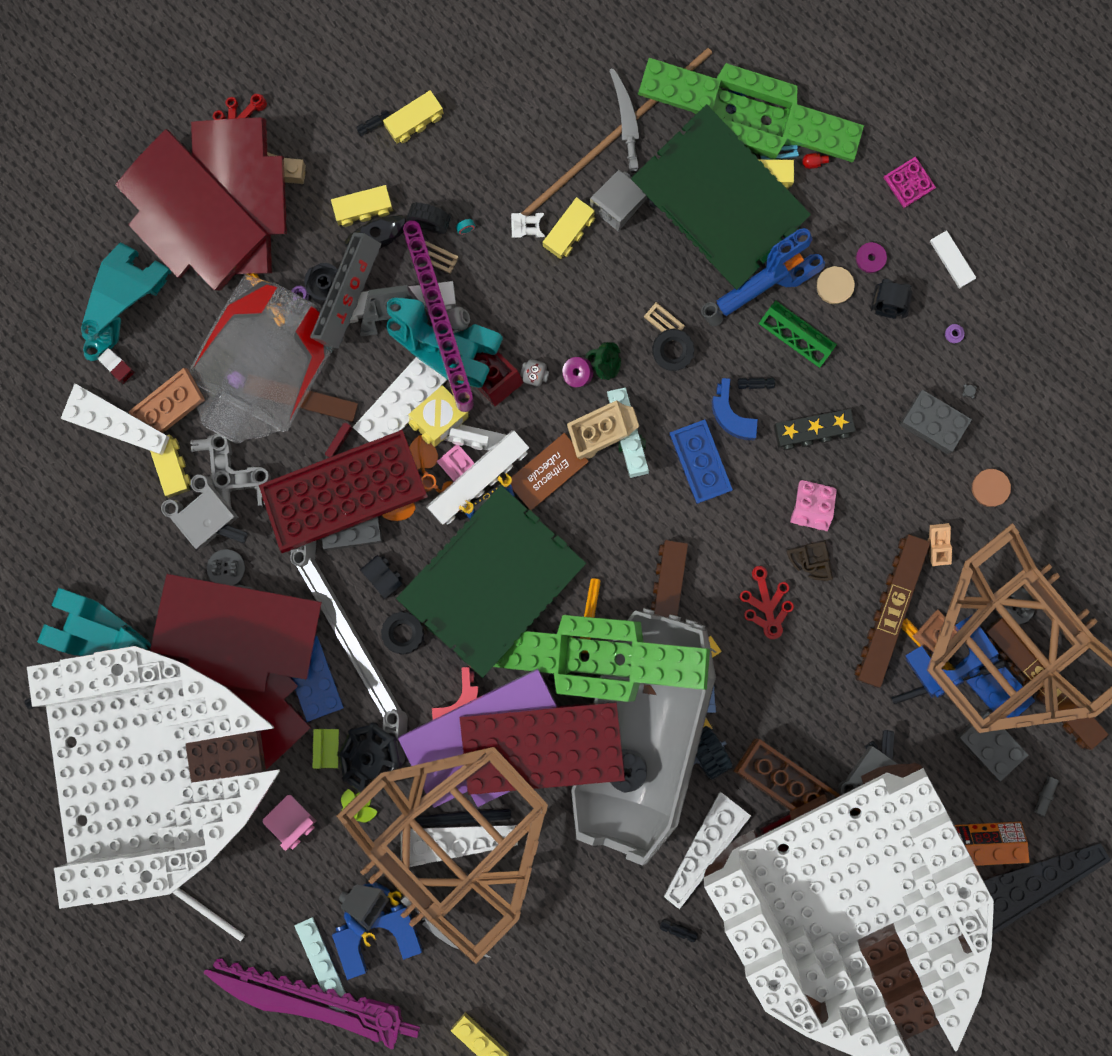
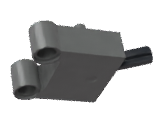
M883 730L881 752L873 746H868L847 779L839 784L838 792L840 795L845 794L844 787L847 784H850L853 789L863 785L862 775L878 767L897 764L892 760L894 731Z

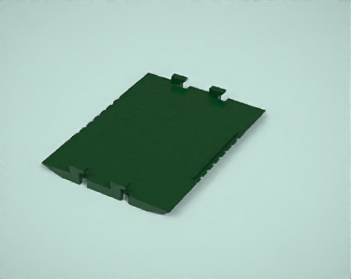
M706 104L682 128L686 133L683 135L679 131L657 152L661 157L657 159L654 155L631 180L662 212L666 213L665 216L671 219L672 223L678 226L682 233L686 234L685 237L691 240L692 244L698 247L702 254L706 255L705 258L738 290L760 267L756 262L760 259L761 264H764L772 247L782 241L781 237L786 238L793 234L811 214L781 182L777 181V178L770 173L771 171L764 167V164L757 159V156L752 154L748 147L744 146V143L738 139V136Z
M502 485L474 513L470 521L463 525L464 527L457 532V535L450 539V543H447L444 549L437 553V557H434L431 563L427 564L396 598L421 623L427 619L428 621L425 625L448 648L451 649L456 645L453 649L456 655L482 678L514 644V641L518 640L520 634L527 630L526 627L530 626L534 622L533 620L540 615L539 613L546 609V605L553 601L554 596L556 597L586 564L558 535L553 541L551 538L555 534L530 509L525 515L524 512L527 508Z

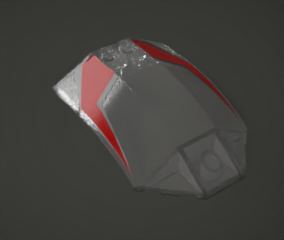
M244 274L212 326L189 370L205 401L197 406L201 424L234 443L268 436L279 431H288L313 383L334 349L310 338L321 309L276 283Z

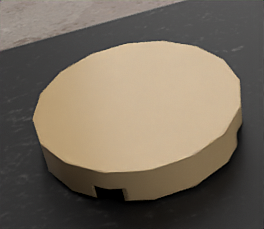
M833 266L825 269L817 279L818 295L829 304L844 303L851 297L854 291L855 283L853 276L842 267Z

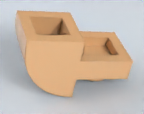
M949 523L930 525L927 541L930 542L928 550L932 566L952 564L951 526Z

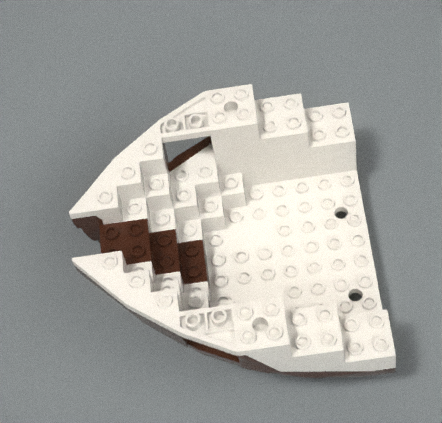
M137 646L95 652L93 655L63 659L60 662L27 667L32 707H46L67 857V864L54 868L59 909L127 899L132 901L173 893L210 864L240 832L281 772V769L266 770L260 731L273 729L274 726L227 687L182 662ZM71 736L77 741L76 746L73 748L67 744V740ZM80 815L87 817V824L85 826H81L78 823Z
M912 763L878 767L861 776L863 785L831 801H828L824 794L790 811V822L758 837L755 830H752L735 839L720 853L712 864L708 865L704 873V888L724 921L725 933L744 964L746 978L765 1012L801 1034L852 1056H913L906 1039L937 1024L941 1025L955 1052L958 1050L982 994L992 947L994 901L955 825L921 765ZM852 808H859L861 812L857 816H852L850 810ZM780 844H787L789 848L787 851L781 852L778 850V846Z

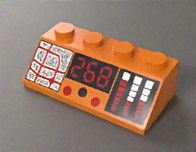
M1021 822L955 825L976 866L1029 863L1028 842Z

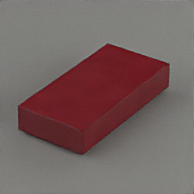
M343 423L325 452L328 458L337 455L351 432L352 426L348 423Z

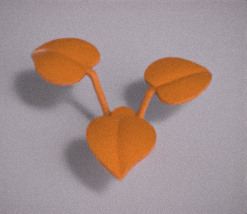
M422 435L415 438L409 448L417 469L421 468L424 474L421 480L425 491H431L434 488L441 494L453 481L445 482L442 490L438 488L435 477L425 471V468L430 469L435 466L438 460V452L431 443L427 444L423 440ZM411 503L382 516L391 521L405 520L414 513L415 504Z

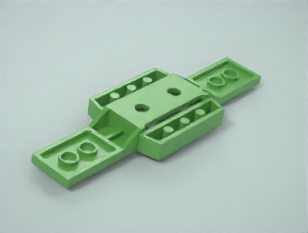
M649 58L638 92L640 96L688 110L694 114H697L708 104L738 136V139L744 143L746 148L748 147L752 153L774 160L783 145H797L853 162L864 125L798 105L797 85L727 63L717 79ZM720 87L736 91L751 97H755L773 104H777L786 107V109H782L779 107L777 108L765 104L763 102H758L749 99L745 96H739L728 91H724ZM733 105L736 108V112L734 114L727 113L726 106ZM763 116L770 117L771 124L764 125L761 122V118Z
M563 615L557 634L531 631L522 632L518 640L514 641V644L493 667L526 671L538 669L540 672L554 673L557 694L632 702L635 701L640 683L707 690L710 649L644 642L641 622ZM573 636L632 641V644L574 638ZM584 650L589 653V659L586 662L581 659V653ZM618 654H622L625 657L623 665H618L616 662ZM572 671V672H582V673H591V674H600V675H610V676L628 677V678H630V681H628V680H619V679H610V678L591 677V676H582V675H573V674H569V673Z

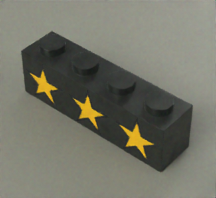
M851 409L776 423L774 430L778 448L783 447L784 450L794 449V445L802 444V447L813 445V441L820 440L821 443L832 441L833 437L839 436L840 440L850 438V434L855 432Z

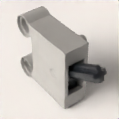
M196 475L191 479L192 489L202 494L186 508L183 509L182 503L176 500H166L161 506L162 513L170 517L195 549H202L217 535H222L241 543H245L248 538L247 532L229 526L239 517L213 487L212 480L208 476ZM204 479L205 486L204 488L200 489L198 486L199 480ZM171 504H174L176 506V510L173 514L169 512V506Z

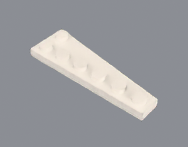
M74 384L61 419L161 455H163L170 438L77 384Z
M718 793L664 894V897L679 909L704 878L708 865L712 864L720 853L728 847L751 817V815L723 793Z
M496 825L493 827L505 838L517 825ZM482 826L423 828L450 858L490 851L498 845ZM411 828L410 867L442 861ZM403 830L400 832L401 862H402V836H403Z

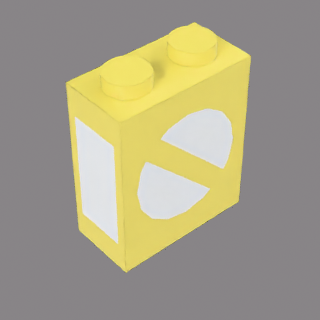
M442 385L408 414V423L414 431L418 430L422 434V438L427 444L431 443L436 447L449 436L451 428L457 429L469 416L468 412L458 410L453 395Z

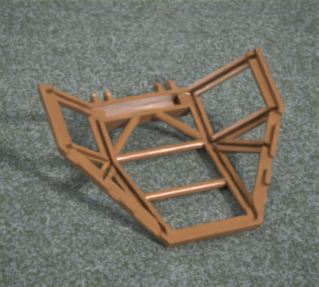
M1013 523L965 561L927 668L928 673L978 733L1096 717L1112 704V686L1091 703L1059 674V672L1089 648L1112 667V651L1089 631L1098 622L1095 618L1090 619L1085 625L1082 623L1081 620L1090 611L1084 609L1076 615L1051 586L1060 577L1059 574H1053L1048 580L1043 576L1051 570L1052 566L1047 564L1041 570L1036 568L1019 535V531ZM1010 542L1023 570L993 594L978 566ZM970 579L981 597L965 596ZM1023 586L1035 601L1010 599L1008 597ZM1004 606L1041 609L1052 621L1049 660ZM960 608L978 609L950 639ZM994 609L999 612L1045 668L1017 692L970 637ZM1060 630L1073 646L1057 658ZM964 642L1010 696L1008 700L985 719L978 714L941 669ZM1044 686L1046 712L1007 718L1011 712ZM1057 688L1079 708L1058 711Z
M495 747L380 773L336 817L371 860L360 873L364 875L376 865L379 871L370 877L369 882L373 884L384 874L411 903L401 913V916L403 918L407 917L414 908L420 912L411 919L409 925L413 927L425 917L472 962L477 964L520 918V910L525 898L532 870L531 867L536 855L538 839L548 804ZM488 761L533 807L530 813L505 838L456 788L458 784ZM462 766L421 798L427 773ZM414 777L407 799L394 781ZM384 788L402 814L373 842L353 816ZM448 792L461 803L498 843L468 876L414 819ZM411 828L459 879L416 878L409 870ZM403 830L401 862L387 845ZM529 832L519 871L488 873ZM516 883L511 905L488 885ZM425 886H450L456 888L440 903ZM472 888L503 915L501 920L476 945H473L444 918Z

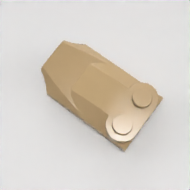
M616 400L567 423L576 456L579 459L592 458L596 455L597 451L626 438L639 427L634 408Z

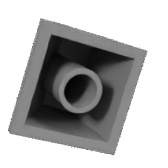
M620 170L590 198V207L618 232L647 199L642 190L631 180L632 177L627 172L622 173Z

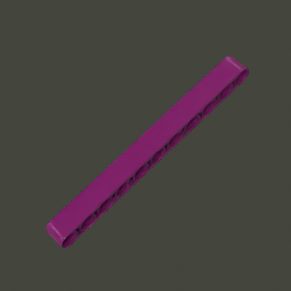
M408 221L403 227L405 240L458 410L468 412L474 405L472 392L422 230L418 222ZM421 264H427V265L424 266V267H420V266H419V265H421ZM426 280H431V281H432V282L427 283V284L424 283ZM431 297H437L435 300H429ZM437 313L442 314L440 317L434 316ZM442 330H447V333L440 334L439 332ZM446 347H452V348H453V349L450 350V351H445V350H444ZM452 364L458 365L456 368L449 367ZM457 381L464 382L462 385H455ZM463 398L469 399L466 403L460 402Z

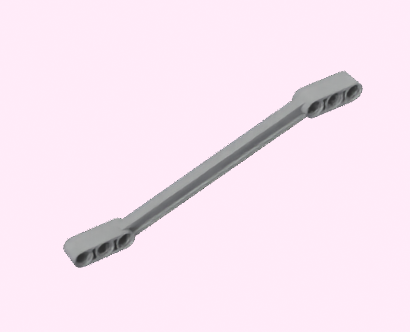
M316 541L291 550L290 558L292 564L297 566L316 601L322 602L321 610L383 715V730L391 736L395 734L399 761L403 764L405 752L398 737L407 733V714L399 707L315 561ZM395 715L397 716V722H396V723H395V721H394ZM387 747L385 750L389 754L388 761H391L389 747Z

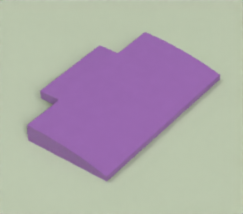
M535 669L399 736L398 740L411 766L463 754L460 716L558 706L540 671ZM462 766L427 773L423 787L425 793L430 792ZM466 779L456 786L462 794L468 792ZM510 791L472 794L471 796L477 807ZM448 792L432 804V806L435 808L455 797Z

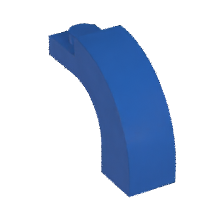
M722 378L721 383H717L716 395H720V397L713 396L712 410L715 419L728 434L739 439L754 441L756 439L758 419L742 418L732 411L729 405L730 379Z

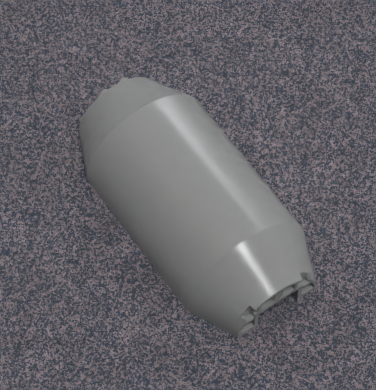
M643 608V611L635 610L628 619V621L641 622L644 642L710 649L707 690L640 683L635 701L625 702L595 698L594 703L617 701L622 749L634 750L643 756L647 766V776L640 788L627 793L617 790L610 782L573 785L571 790L576 839L592 846L604 845L627 854V860L640 865L648 864L679 824L716 680L708 632L705 626L686 619V622L680 621L681 617L670 614L669 618L656 615L654 610ZM613 640V641H612V642H620V643H630V644H632V641H621V640ZM618 654L616 657L618 665H623L625 662V657L622 654ZM610 675L600 676V678L630 681V678ZM644 685H651L656 695L644 694ZM624 767V773L627 772L629 774L631 772V768L627 769L626 767Z

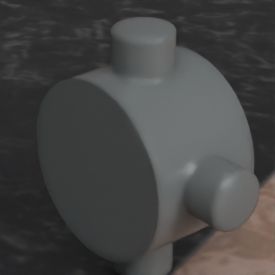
M964 384L961 395L963 397H971L972 399L975 398L974 394L977 387Z

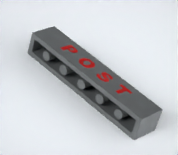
M353 232L310 338L327 347L339 348L343 341L344 333L350 324L351 316L357 307L361 292L364 290L365 282L371 273L372 265L379 254L381 243L365 233Z

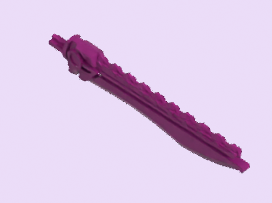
M223 958L216 959L217 961L214 962L213 966L216 969L241 976L240 978L211 969L204 971L205 975L226 992L263 1011L287 1013L320 1020L367 1037L374 1042L383 1040L384 1045L390 1049H394L399 1033L418 1038L421 1026L402 1022L403 1017H401L400 1007L370 998L367 999L366 997L356 1001L350 993H344L341 997L334 988L323 992L318 984H314L310 988L302 980H296L293 984L286 975L280 976L279 979H276L270 971L260 975L255 967H249L245 971L239 963H232L231 966H228ZM250 979V980H253V981H256V982H259V983H262V984H266V985H269V986H272V987H275V988H278V989H281V990H284V991H287V992H290V993H293V994H296V995H299V996H303V997H306V998H309V999H312V1000H315V1001H318V1002H321V1003H324V1004H327V1005H330V1006H333V1007H336V1008H339V1009H343V1010H346V1011H349V1012L358 1014L359 1017L354 1016V1015H351V1014H347V1013H344V1012H341V1011H338V1010H335V1009H332V1008H329V1007H326V1006H323V1005H320V1004H317V1003H314V1002H311V1001H307V1000H304V999H301V998H298V997H295V996H292V995H289V994H286V993H283V992H280V991H277V990H274V989H270V988H267V987H264V986H261V985H258V984L249 982L248 980Z

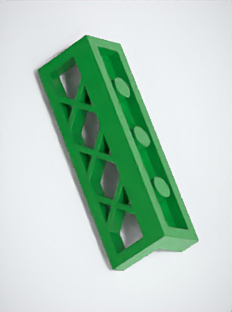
M776 300L758 323L819 368L837 345ZM770 315L776 319L777 325L771 326L765 320ZM782 328L790 329L792 336L786 337L782 332ZM804 339L808 347H800L797 340ZM819 350L824 354L821 361L814 357L813 351Z

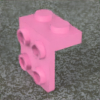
M801 480L798 484L796 504L790 523L828 531L834 515L836 489Z
M287 795L263 819V824L282 842L280 846L285 851L289 848L293 850L301 842L299 838L303 834L307 836L315 828L313 824L316 822L292 795Z

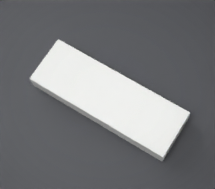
M947 231L930 240V243L959 289L976 279Z

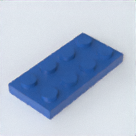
M705 419L669 433L696 504L733 491Z
M315 636L308 679L291 677L298 685L295 690L307 722L344 708L319 638Z
M967 655L954 668H961L967 662L969 655ZM1006 667L998 669L1016 692L1023 687ZM992 674L980 675L965 680L992 712L1010 698ZM1029 697L1011 712L1007 718L1019 716L1035 702L1033 697Z

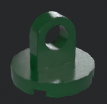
M603 342L598 349L590 350L584 357L591 363L593 370H596L598 377L603 380H611V378L616 377L620 370L621 358H619L618 354L620 349L614 342Z

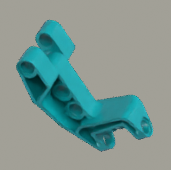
M122 242L101 262L81 326L82 337L86 340L83 352L87 360H98V357L106 349H112L118 343L121 318L118 316L143 296L149 293L154 296L158 294L167 281L165 279L168 274L172 272L166 265L155 260L144 270L134 266L132 262L135 257H138L139 252ZM95 348L98 352L91 355L87 353V350Z
M390 299L387 302V313L392 317L387 322V332L420 361L448 380L433 328L427 325L428 319L424 303L415 299ZM393 304H398L401 309L393 311L390 307ZM397 323L401 328L395 331L390 326ZM474 324L464 331L454 333V337L469 385L481 388L490 369L487 365L474 360L476 353L497 354L503 337L498 332ZM442 330V331H440L439 333H440V334H445V333H447V331H446V330ZM446 347L444 350H445V351H450V350H452L453 348H452V347ZM452 364L449 367L456 368L458 365Z
M58 588L51 606L69 612L63 630L44 624L37 641L58 651L79 656L93 655L95 652L132 646L147 650L146 645L151 648L152 644L99 602L62 588Z

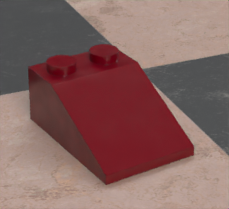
M498 351L495 355L484 352L476 353L474 360L487 365L490 369L483 386L478 388V390L496 407L524 382L518 370Z

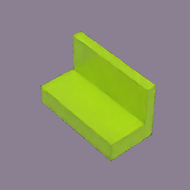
M314 729L313 769L338 768L339 729Z

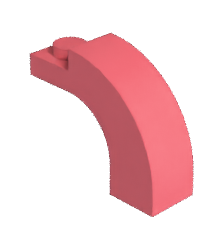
M462 667V694L459 700L449 707L432 708L433 720L478 697L479 686L471 687V683H474V671H470V667Z

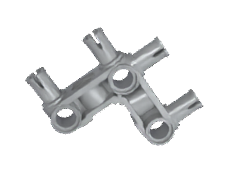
M221 433L211 435L207 439L190 441L193 445L191 446L192 452L209 450L212 473L209 478L212 480L213 487L230 507V492L232 490H243L244 487L245 489L255 488L257 490V505H265L259 485L271 480V475L266 469L250 467L247 470L234 471L231 468L230 456L232 455L230 441ZM224 439V445L217 448V440ZM265 473V480L258 482V474ZM226 476L228 481L225 485L221 486L219 480L221 477ZM201 479L198 482V486L200 489L204 488L205 486L204 479Z

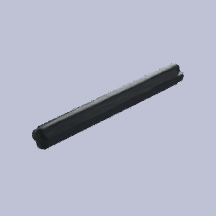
M510 809L479 811L487 821L511 819ZM469 812L422 815L415 818L420 826L477 822Z

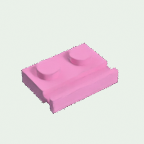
M455 445L442 458L437 460V463L453 482L474 464L459 445Z

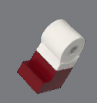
M110 348L106 349L98 357V360L122 384L135 373Z

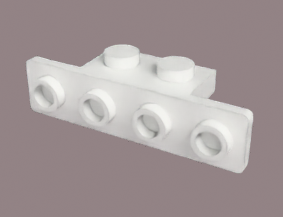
M461 424L457 429L451 428L449 436L444 440L460 446L467 445L477 450L484 449L489 451L506 435Z

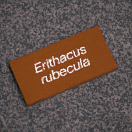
M563 433L511 477L513 491L528 509L532 511L589 463L586 458H577L572 441Z

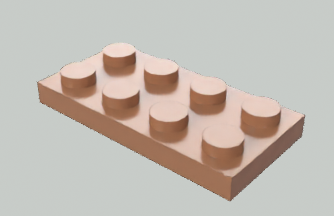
M183 368L132 408L129 414L159 432L164 433L205 401L189 370Z

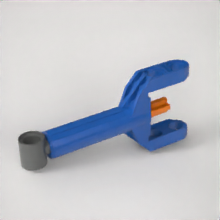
M805 228L799 229L774 245L767 257V265L764 270L748 279L738 290L733 289L716 300L717 305L713 302L706 303L702 307L701 313L710 326L719 325L723 321V314L728 316L775 284L784 287H797L819 273L825 267L823 257L819 254H811L803 259L800 254L812 242L810 231ZM802 235L808 236L804 242L798 241ZM785 246H791V250L789 252H782V249ZM813 260H820L817 266H811ZM798 270H804L802 276H795V273Z

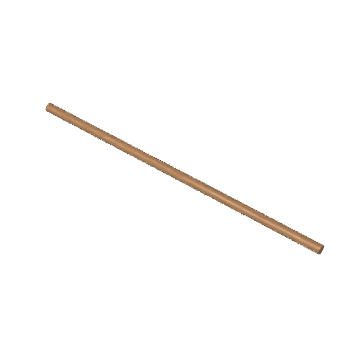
M707 48L684 69L693 71L712 54V51ZM649 99L634 112L636 121L658 101ZM622 125L617 127L521 214L530 216L622 134Z

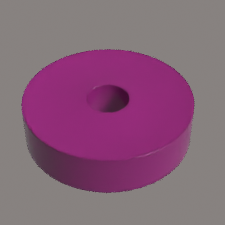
M873 242L862 245L856 254L858 267L866 273L880 271L887 261L885 249ZM873 255L875 259L870 261L868 256Z
M584 357L568 359L563 366L565 382L572 387H584L589 384L593 377L591 363Z

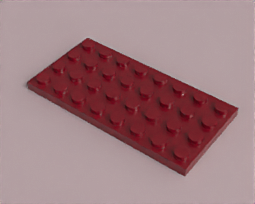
M403 430L259 485L282 554L428 497Z
M617 701L459 717L463 754L495 747L533 789L625 781ZM490 761L466 778L468 795L517 791Z

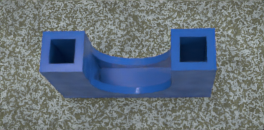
M971 616L956 624L955 630L958 632ZM979 626L970 637L994 664L997 662L996 658H998L999 653ZM967 644L966 646L969 650L967 662L956 670L942 669L956 687L964 682L963 679L965 677L977 675L980 672V668L984 666ZM923 646L905 656L906 661L931 698L934 696L939 698L944 695L945 692L927 671L931 658Z
M402 904L392 907V911L386 914L384 911H381L371 929L380 927L389 930L395 936L404 960L422 953L423 949L415 925L413 927L409 925L412 919L411 914L405 918L401 916V913L407 906L403 907ZM347 924L336 927V932L332 934L347 980L365 974L368 970L360 948L362 936H357L347 927Z

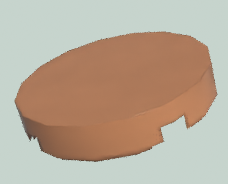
M997 469L981 471L972 482L973 496L980 504L986 507H995L1003 504L1011 492V484L1008 477Z

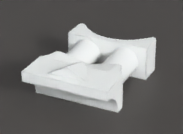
M511 213L512 238H521L524 235H536V238L545 237L539 228V221L544 213H536L535 216ZM526 224H535L536 227H526Z

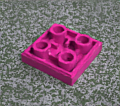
M916 156L883 177L903 208L936 188Z

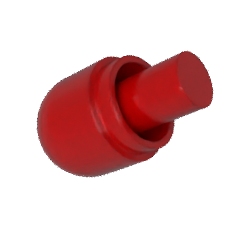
M809 153L803 157L802 163L808 169L821 167V164L829 163V156H820V153Z

